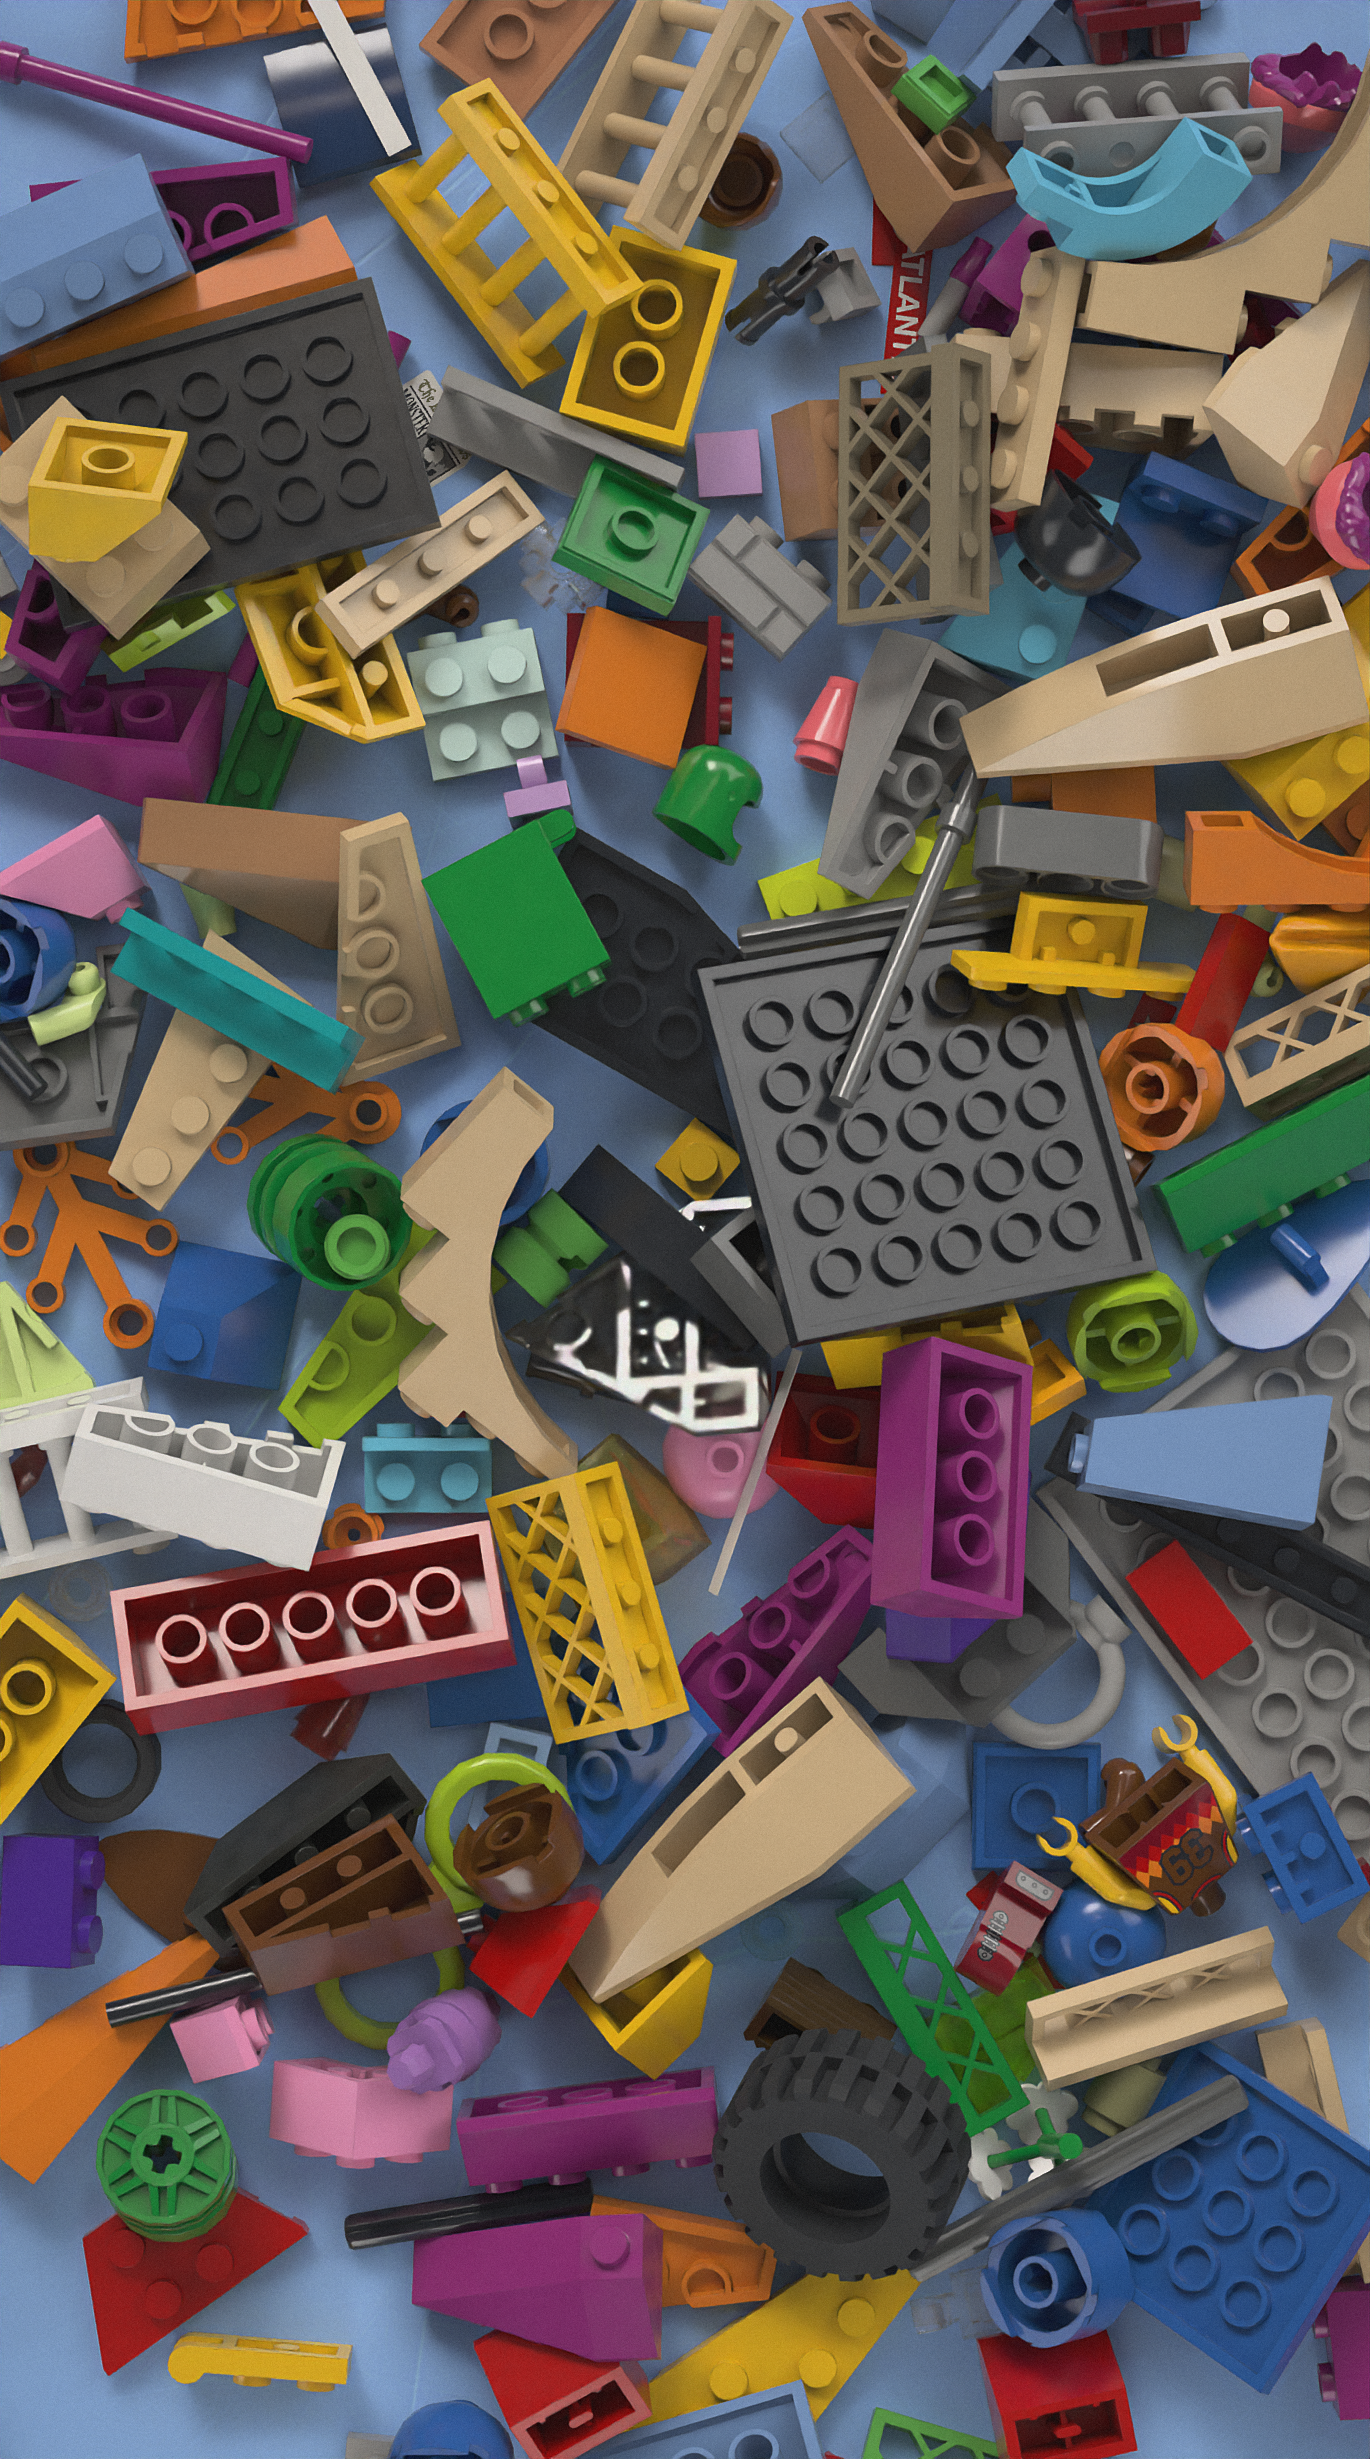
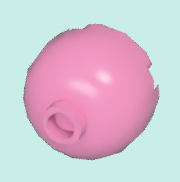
M737 1392L710 1393L689 1402L671 1421L662 1444L663 1471L672 1492L690 1510L713 1519H731L734 1517L770 1411L759 1401ZM767 1456L746 1515L761 1509L780 1489V1485L765 1473Z

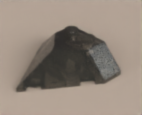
M750 1196L693 1201L679 1212L712 1238L749 1208L752 1203ZM625 1249L556 1296L559 1303L532 1322L528 1323L526 1319H523L504 1333L508 1340L695 1437L761 1432L772 1402L771 1356L758 1342L752 1351L747 1353Z

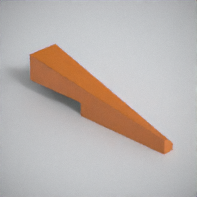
M324 215L32 349L31 364L35 372L353 282L358 280L355 267L327 215Z
M199 1931L182 1941L177 1940L165 1947L159 1955L131 1972L127 1970L46 2019L43 2025L12 2044L8 2045L7 2043L0 2047V2159L31 2184H35L174 2014L173 2012L111 2028L105 2004L203 1978L219 1959L220 1955Z

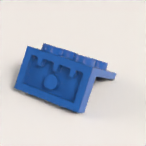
M1150 451L1130 467L1118 501L1120 505L1113 525L1118 522L1137 546L1142 560L1127 576L1107 591L1179 621L1216 609L1241 537L1261 523L1269 499L1164 455Z
M1311 1771L1255 1799H1252L1249 1793L1237 1798L1244 1812L1237 1814V1822L1235 1823L1252 1857L1263 1852L1265 1853L1272 1869L1261 1875L1282 1915L1294 1910L1302 1925L1370 1891V1886Z

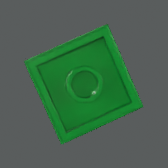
M596 453L587 468L551 560L667 617L675 606L711 510Z

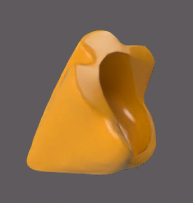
M1302 904L1301 910L1283 914L1269 937V944L1282 971L1290 978L1297 990L1305 995H1309L1370 964V904H1367L1365 910L1358 912L1335 911L1330 909L1328 904ZM1370 985L1362 989L1356 1006L1366 997L1370 991ZM1344 998L1333 1003V1005L1341 1007Z

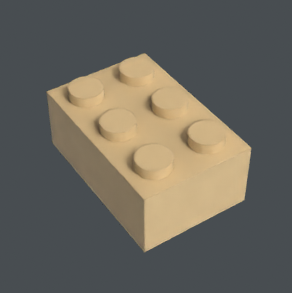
M63 395L0 456V524L28 552V484L57 416L87 420ZM166 499L162 512L96 562L79 561L65 563L48 556H32L119 641L211 548L201 531L170 500Z

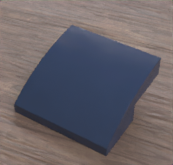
M386 22L356 30L353 33L412 144L391 156H388L328 39L263 56L282 129L313 139V149L307 164L291 160L299 189L423 155Z

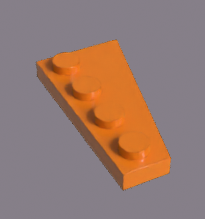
M128 0L124 59L127 64L316 30L322 27L308 0ZM337 0L348 23L385 17L386 0Z

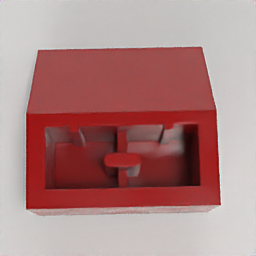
M497 2329L473 2341L474 2349L506 2422L530 2459H574L653 2415L648 2377L638 2361L596 2362L580 2357L575 2353L546 2344H537L524 2340L520 2336Z
M1107 2329L1095 2335L1049 2348L1030 2346L1032 2343L1026 2342L1018 2336L1010 2337L1005 2332L976 2337L999 2459H1102L1138 2451L1126 2387Z

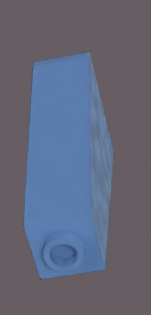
M1319 1394L1096 1418L1084 1427L1083 1435L1074 1434L1068 1458V1471L1077 1473L1076 1491L1302 1531L1315 1522L1333 1397Z

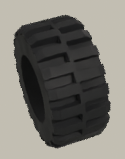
M827 2028L803 2031L800 2038L797 2034L783 2037L775 2041L769 2050L761 2051L752 2061L718 2123L719 2129L713 2138L712 2156L716 2163L713 2171L719 2191L728 2192L724 2198L725 2205L735 2221L742 2219L745 2222L746 2235L758 2246L763 2242L775 2250L773 2257L788 2266L791 2261L807 2267L805 2273L820 2278L826 2277L827 2273L839 2275V2281L857 2282L863 2280L865 2274H870L872 2280L895 2275L898 2268L904 2270L914 2266L923 2259L926 2251L934 2248L942 2235L970 2171L968 2163L972 2157L971 2139L968 2133L964 2132L967 2122L958 2102L950 2104L949 2098L952 2093L940 2076L937 2075L932 2078L924 2071L926 2063L912 2052L905 2056L894 2050L895 2042L877 2036L874 2041L862 2038L860 2030L847 2028L839 2029L837 2034H829ZM801 2133L827 2134L854 2145L876 2164L883 2176L857 2175L830 2164L808 2145Z

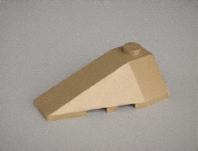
M1357 260L1332 280L1326 290L1320 293L1318 304H1311L1310 310L1297 320L1287 317L1275 326V339L1265 347L1258 349L1250 346L1239 355L1202 404L1238 487L1253 492L1258 496L1303 509L1337 462L1370 360V261Z

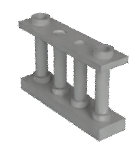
M1244 52L1132 60L1104 65L1093 63L993 71L991 132L997 142L1023 140V148L1075 174L1085 177L1103 178L1120 175L1143 164L1158 151L1182 119L1187 117L1234 141L1251 175L1280 173L1283 110L1280 106L1248 109L1250 61Z

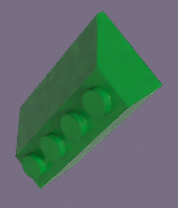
M1370 1070L1149 1185L1183 1253L1190 1254L1199 1249L1203 1258H1208L1238 1242L1233 1231L1247 1223L1256 1220L1260 1229H1263L1295 1212L1290 1203L1291 1200L1311 1190L1318 1200L1351 1183L1347 1171L1368 1160L1370 1161Z

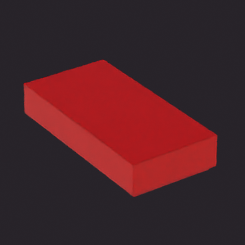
M1221 913L1174 1026L1192 1037L1205 1040L1214 1050L1225 1053L1269 949L1271 933L1239 915Z
M1173 1538L1124 1575V1578L1202 1681L1254 1642L1176 1538Z

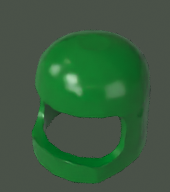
M702 744L689 749L682 755L651 813L673 833L705 856L718 863L734 866L743 848L736 842L733 836V823L742 806L753 809L759 808L764 789L762 779L757 769L738 753L721 746Z

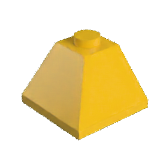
M57 416L28 484L29 554L48 556L65 563L79 561L96 562L162 512L188 444V432Z
M697 1947L600 2004L590 1997L568 1961L557 1977L612 2048L655 2081L700 2036L713 1964L701 1949Z

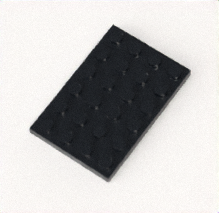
M371 276L0 382V397L13 443L62 395L87 420L188 432V444L167 499L201 531L211 549L150 610L442 527ZM49 573L62 625L67 634L101 625Z

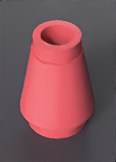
M829 676L826 687L821 691L793 739V743L797 746L794 755L796 762L822 774L839 775L859 683L840 676Z

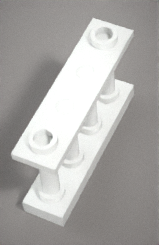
M143 1376L0 1410V1526L6 1547L0 1548V1579L132 1549L134 1554H149L169 1546L171 1539L179 1538V1534L169 1531L149 1530L138 1522L128 1519L93 1526L90 1512L82 1510L75 1504L60 1500L68 1532L31 1541L9 1457L14 1454L13 1449L38 1444L39 1449L47 1451L59 1496L72 1449L71 1443L74 1441L87 1403L148 1412L149 1396Z

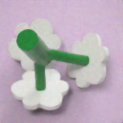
M1043 2081L1038 2086L1033 2084L1021 2085L1031 2104L1006 2117L1005 2121L1009 2128L1018 2130L1021 2141L1029 2146L1012 2150L1006 2141L998 2140L997 2133L992 2127L970 2138L972 2157L968 2163L970 2170L968 2178L977 2184L978 2190L985 2200H996L1001 2196L1002 2192L1012 2188L1013 2178L1009 2170L1015 2163L1028 2160L1029 2166L1033 2171L1028 2178L1029 2182L1089 2150V2148L1083 2147L1082 2140L1078 2135L1066 2133L1069 2127L1067 2119L1073 2117L1078 2110V2101L1072 2092L1060 2090V2088L1047 2092ZM1090 2192V2193H1088V2194H1086V2195H1084V2196H1082V2197H1080V2198L1088 2197V2196H1090V2195L1092 2194V2192ZM1073 2202L1065 2205L1062 2208L1070 2207L1073 2204Z

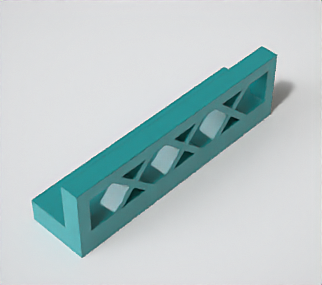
M127 907L118 924L131 931V934L111 968V973L330 1093L336 1094L363 1045L365 1037L350 1027Z

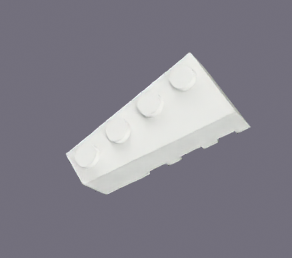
M87 1403L75 1434L58 1500L75 1504L82 1510L90 1513H107L135 1521L149 1530L169 1531L194 1538L215 1549H232L260 1557L274 1566L294 1567L309 1572L346 1442L323 1439L321 1449L293 1445L294 1437L291 1433L267 1430L265 1440L234 1436L230 1433L229 1424L204 1421V1424L194 1425L189 1429L175 1427V1422L170 1415Z

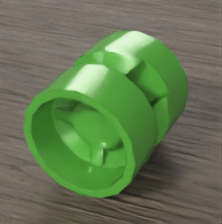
M553 1188L527 1212L529 1224L525 1228L513 1226L494 1245L492 1257L545 1309L571 1284L569 1272L573 1268L585 1270L610 1246Z

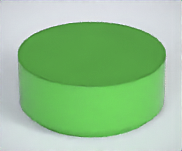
M354 1214L339 1219L331 1226L325 1238L324 1251L326 1259L334 1271L347 1279L359 1281L370 1279L384 1269L390 1258L391 1243L386 1230L380 1223L371 1217Z

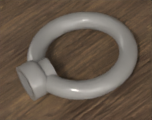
M1099 1594L1086 1606L1070 1599L1071 1616L1074 1618L1075 1629L1095 1650L1099 1660L1100 1681L1092 1702L1078 1716L1056 1724H1043L1031 1721L1018 1714L1008 1705L991 1721L1008 1738L1036 1749L1055 1750L1067 1748L1082 1743L1094 1736L1114 1715L1121 1701L1126 1679V1666L1120 1643L1133 1632Z

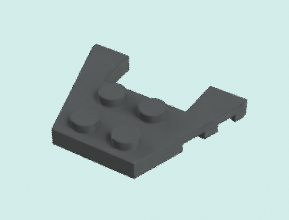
M125 943L96 947L99 977L105 980L106 996L102 1003V1008L89 1028L38 1047L28 1020L0 1024V1030L48 1083V1088L43 1094L33 1101H28L0 1069V1151L114 1136L116 1134L149 994L110 972Z

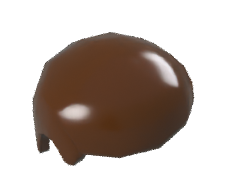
M746 132L738 133L698 217L723 231H746L770 217L779 205L783 190V174L776 154L766 142Z

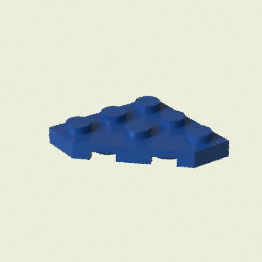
M581 1607L570 1619L574 1625L576 1624ZM595 1618L589 1637L605 1649ZM558 1634L555 1638V1655L563 1661L569 1642ZM583 1654L576 1673L591 1686H594L600 1668ZM613 1680L607 1699L623 1711ZM684 1686L683 1689L690 1709L687 1712L635 1729L628 1730L627 1728L558 1744L559 1755H566L567 1793L582 1826L584 1848L599 1866L615 1863L722 1732ZM570 1691L567 1703L573 1724L576 1726L580 1725L587 1704Z

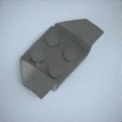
M1030 1497L1025 1545L1022 1617L997 1620L985 1633L968 1645L965 1651L952 1664L887 1659L886 1633L878 1627L837 1666L838 1669L881 1714L956 1720L962 1724L985 1728L1077 1641L1074 1618L1071 1616L1068 1536Z

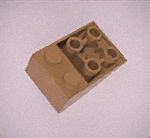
M861 398V409L869 417L882 398ZM839 399L807 400L771 415L785 542L838 540ZM898 406L881 428V431L894 445L901 437ZM873 441L861 456L860 473L867 481L870 480L886 458L884 452ZM899 469L880 493L894 510L907 493L905 475ZM873 506L869 508L860 521V537L876 535L886 522ZM908 519L906 523L910 527V520Z

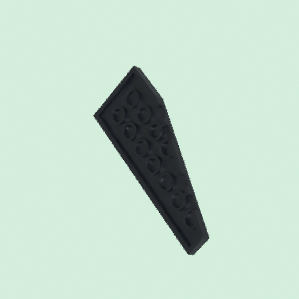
M576 827L575 837L564 844L557 859L613 964L602 970L607 979L605 982L575 998H572L568 989L545 1000L550 1011L530 1022L734 1139L690 978L697 969L747 960L742 958L737 946L707 915L686 889Z

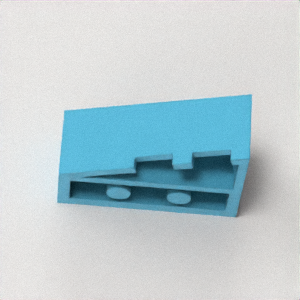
M1090 493L1102 505L1099 511L1113 525L1120 503ZM1014 541L999 560L1004 584L989 593V615L973 617L958 615L937 643L983 671L1025 685L1065 666L1088 597L1067 595L1053 585L1046 592L1039 590L1019 569L1018 563L1025 556L1016 541Z

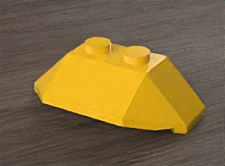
M362 550L235 586L233 591L277 709L362 744L422 730L426 726L393 634L390 633L353 660L313 609L323 597L367 567Z

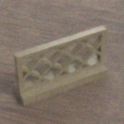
M955 342L931 345V352L839 367L838 625L853 627L949 614L965 617L989 615L990 353ZM931 370V396L921 409L907 393L922 372ZM892 376H898L896 380L892 378ZM876 379L887 392L868 417L861 409V382ZM900 404L912 417L913 421L894 445L881 431V428ZM924 433H926L930 437V462L923 472L920 473L907 457ZM873 441L884 452L886 458L870 480L867 481L860 473L861 456ZM899 469L913 485L894 510L880 493ZM926 498L930 503V527L920 539L906 522L922 500ZM873 506L886 522L867 546L860 538V521L869 508ZM897 534H899L911 547L912 551L896 573L893 574L880 560V557ZM923 563H925L930 568L929 600L917 601L905 587ZM872 570L886 586L870 607L859 609L860 584ZM897 599L901 602L899 604H894V602Z

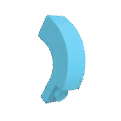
M1187 117L1182 119L1152 157L1140 166L1120 175L1103 178L1081 176L1023 147H1020L1006 166L1018 193L1016 195L1017 203L1030 216L1046 223L1058 250L1074 256L1102 261L1127 260L1149 256L1185 242L1203 231L1226 212L1253 179L1234 141Z

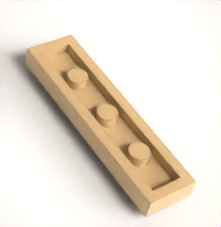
M1056 246L1032 252L1030 261L1025 266L1021 277L1022 305L1018 324L1014 328L1009 341V354L1012 358L1007 385L997 405V417L1000 422L995 449L990 456V507L1004 512L1015 511L1029 506H1040L1086 261V258L1068 254L1058 250Z
M507 469L440 515L441 528L410 536L327 594L316 604L313 609L353 660L542 525L546 519Z

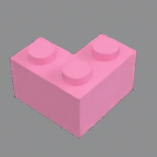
M326 2057L274 2061L269 2138L295 2144L294 2153L297 2155L308 2157L335 2155L336 2165L346 2168H372L375 2165V2158L384 2157L385 2160L396 2163H419L423 2161V2153L450 2149L454 2086L451 2084L443 2091L434 2092L429 2090L420 2095L411 2090H401L394 2087L387 2074L388 2065L362 2067Z

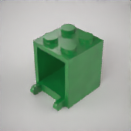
M557 809L538 820L535 819L421 880L491 1015L499 1024L510 1019L512 1025L518 1028L550 1011L545 1002L546 999L565 989H568L572 998H575L595 988L607 980L602 970L613 964L553 851L555 848L572 840L576 835L577 829L573 817L568 811L563 809Z

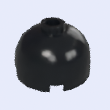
M1051 468L1046 473L1040 506L1020 508L1015 516L1014 538L1025 556L1018 563V567L1026 578L1043 592H1046L1053 585L1070 596L1091 597L1106 592L1120 582L1142 560V556L1118 522L1112 526L1099 511L1102 505L1076 480L1057 468L1054 471Z

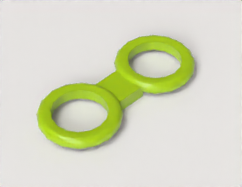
M484 1753L459 1763L437 1783L425 1809L424 1840L432 1857L428 1868L449 1897L455 1913L478 1907L481 1908L485 1903L467 1885L453 1866L455 1844L450 1834V1817L458 1800L472 1787L490 1780L513 1781L520 1785L541 1783L545 1784L551 1793H555L556 1789L575 1813L565 1786L545 1765L517 1753ZM458 1946L432 1952L440 1971V1985L435 1995L438 1996L449 1989L461 1990L465 1988V1963ZM340 1977L315 1984L314 1991L326 2019L345 2038L373 2050L387 2049L388 2039L394 2034L400 2022H378L361 2015L347 2001L340 1984Z

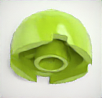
M1158 1270L1152 1275L1130 1278L1101 1287L1077 1291L1070 1303L1065 1324L1070 1350L1079 1373L1086 1380L1087 1376L1098 1380L1101 1389L1112 1393L1139 1392L1160 1385L1172 1377L1169 1368L1176 1364L1182 1355L1187 1362L1194 1353L1199 1334L1195 1315L1187 1297L1167 1274Z

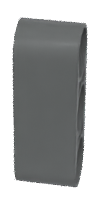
M1008 805L987 806L980 809L978 813L971 874L980 882L1001 887L1127 900L1150 899L1155 897L1159 891L1165 832L1160 825L1142 819Z

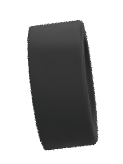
M101 1699L77 1730L90 1724H108L126 1734L131 1739L137 1753V1769L132 1782L122 1792L109 1798H92L79 1793L68 1782L63 1770L62 1753L66 1744L39 1776V1781L46 1797L63 1814L85 1823H110L131 1814L153 1792L162 1770L161 1744L156 1733L139 1736L125 1712L124 1703L114 1699Z

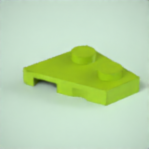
M223 590L153 609L148 611L119 641L112 634L109 637L106 636L100 648L124 673L227 614L236 604Z

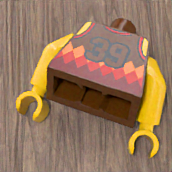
M1177 1714L1172 1716V1719L1181 1730L1182 1739L1178 1745L1172 1743L1165 1730L1160 1726L1153 1728L1152 1741L1154 1746L1165 1754L1178 1753L1184 1763L1173 1757L1087 1832L1084 1837L1091 1844L1087 1848H1084L1077 1841V1830L1072 1822L1054 1816L1051 1818L1066 1829L1067 1840L1064 1845L1059 1848H1052L1038 1834H1036V1841L1044 1852L1054 1856L1064 1855L1073 1863L1070 1869L1106 1901L1143 1911L1158 1905L1171 1916L1179 1915L1189 1906L1194 1915L1206 1917L1214 1914L1223 1906L1226 1894L1217 1881L1237 1864L1239 1853L1232 1838L1237 1827L1235 1823L1237 1822V1793L1206 1749L1199 1751L1196 1747L1195 1742L1198 1737V1729L1195 1722L1188 1716Z

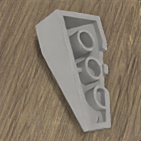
M884 628L857 688L817 874L869 900L915 844V830L932 809L942 810L943 805L948 803L955 795L950 787L966 769L967 764L972 762L958 718L1014 689L933 640Z

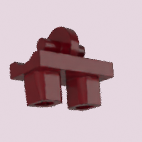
M1072 0L1073 20L1084 30L1089 56L1098 65L1120 63L1128 60V29L1147 27L1148 51L1153 56L1167 57L1186 54L1190 22L1201 20L1200 0Z

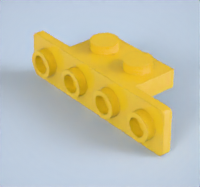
M1020 891L1010 953L952 950L950 961L955 968L969 978L968 983L984 990L1003 991L1007 989V983L1028 984L1030 989L1038 992L1064 994L1066 993L1067 986L1087 987L1090 993L1110 998L1124 997L1126 990L1146 991L1145 993L1150 997L1165 1001H1182L1184 993H1188L1196 973L1191 967L1181 963L1138 961L1148 905L1141 900Z

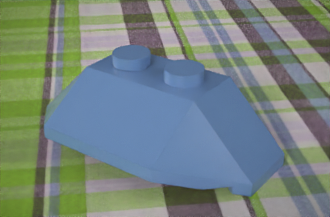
M879 1713L869 1723V1726L917 1792L824 1874L787 1896L790 1899H866L901 1878L904 1879L971 1808L966 1724L956 1720L904 1717Z

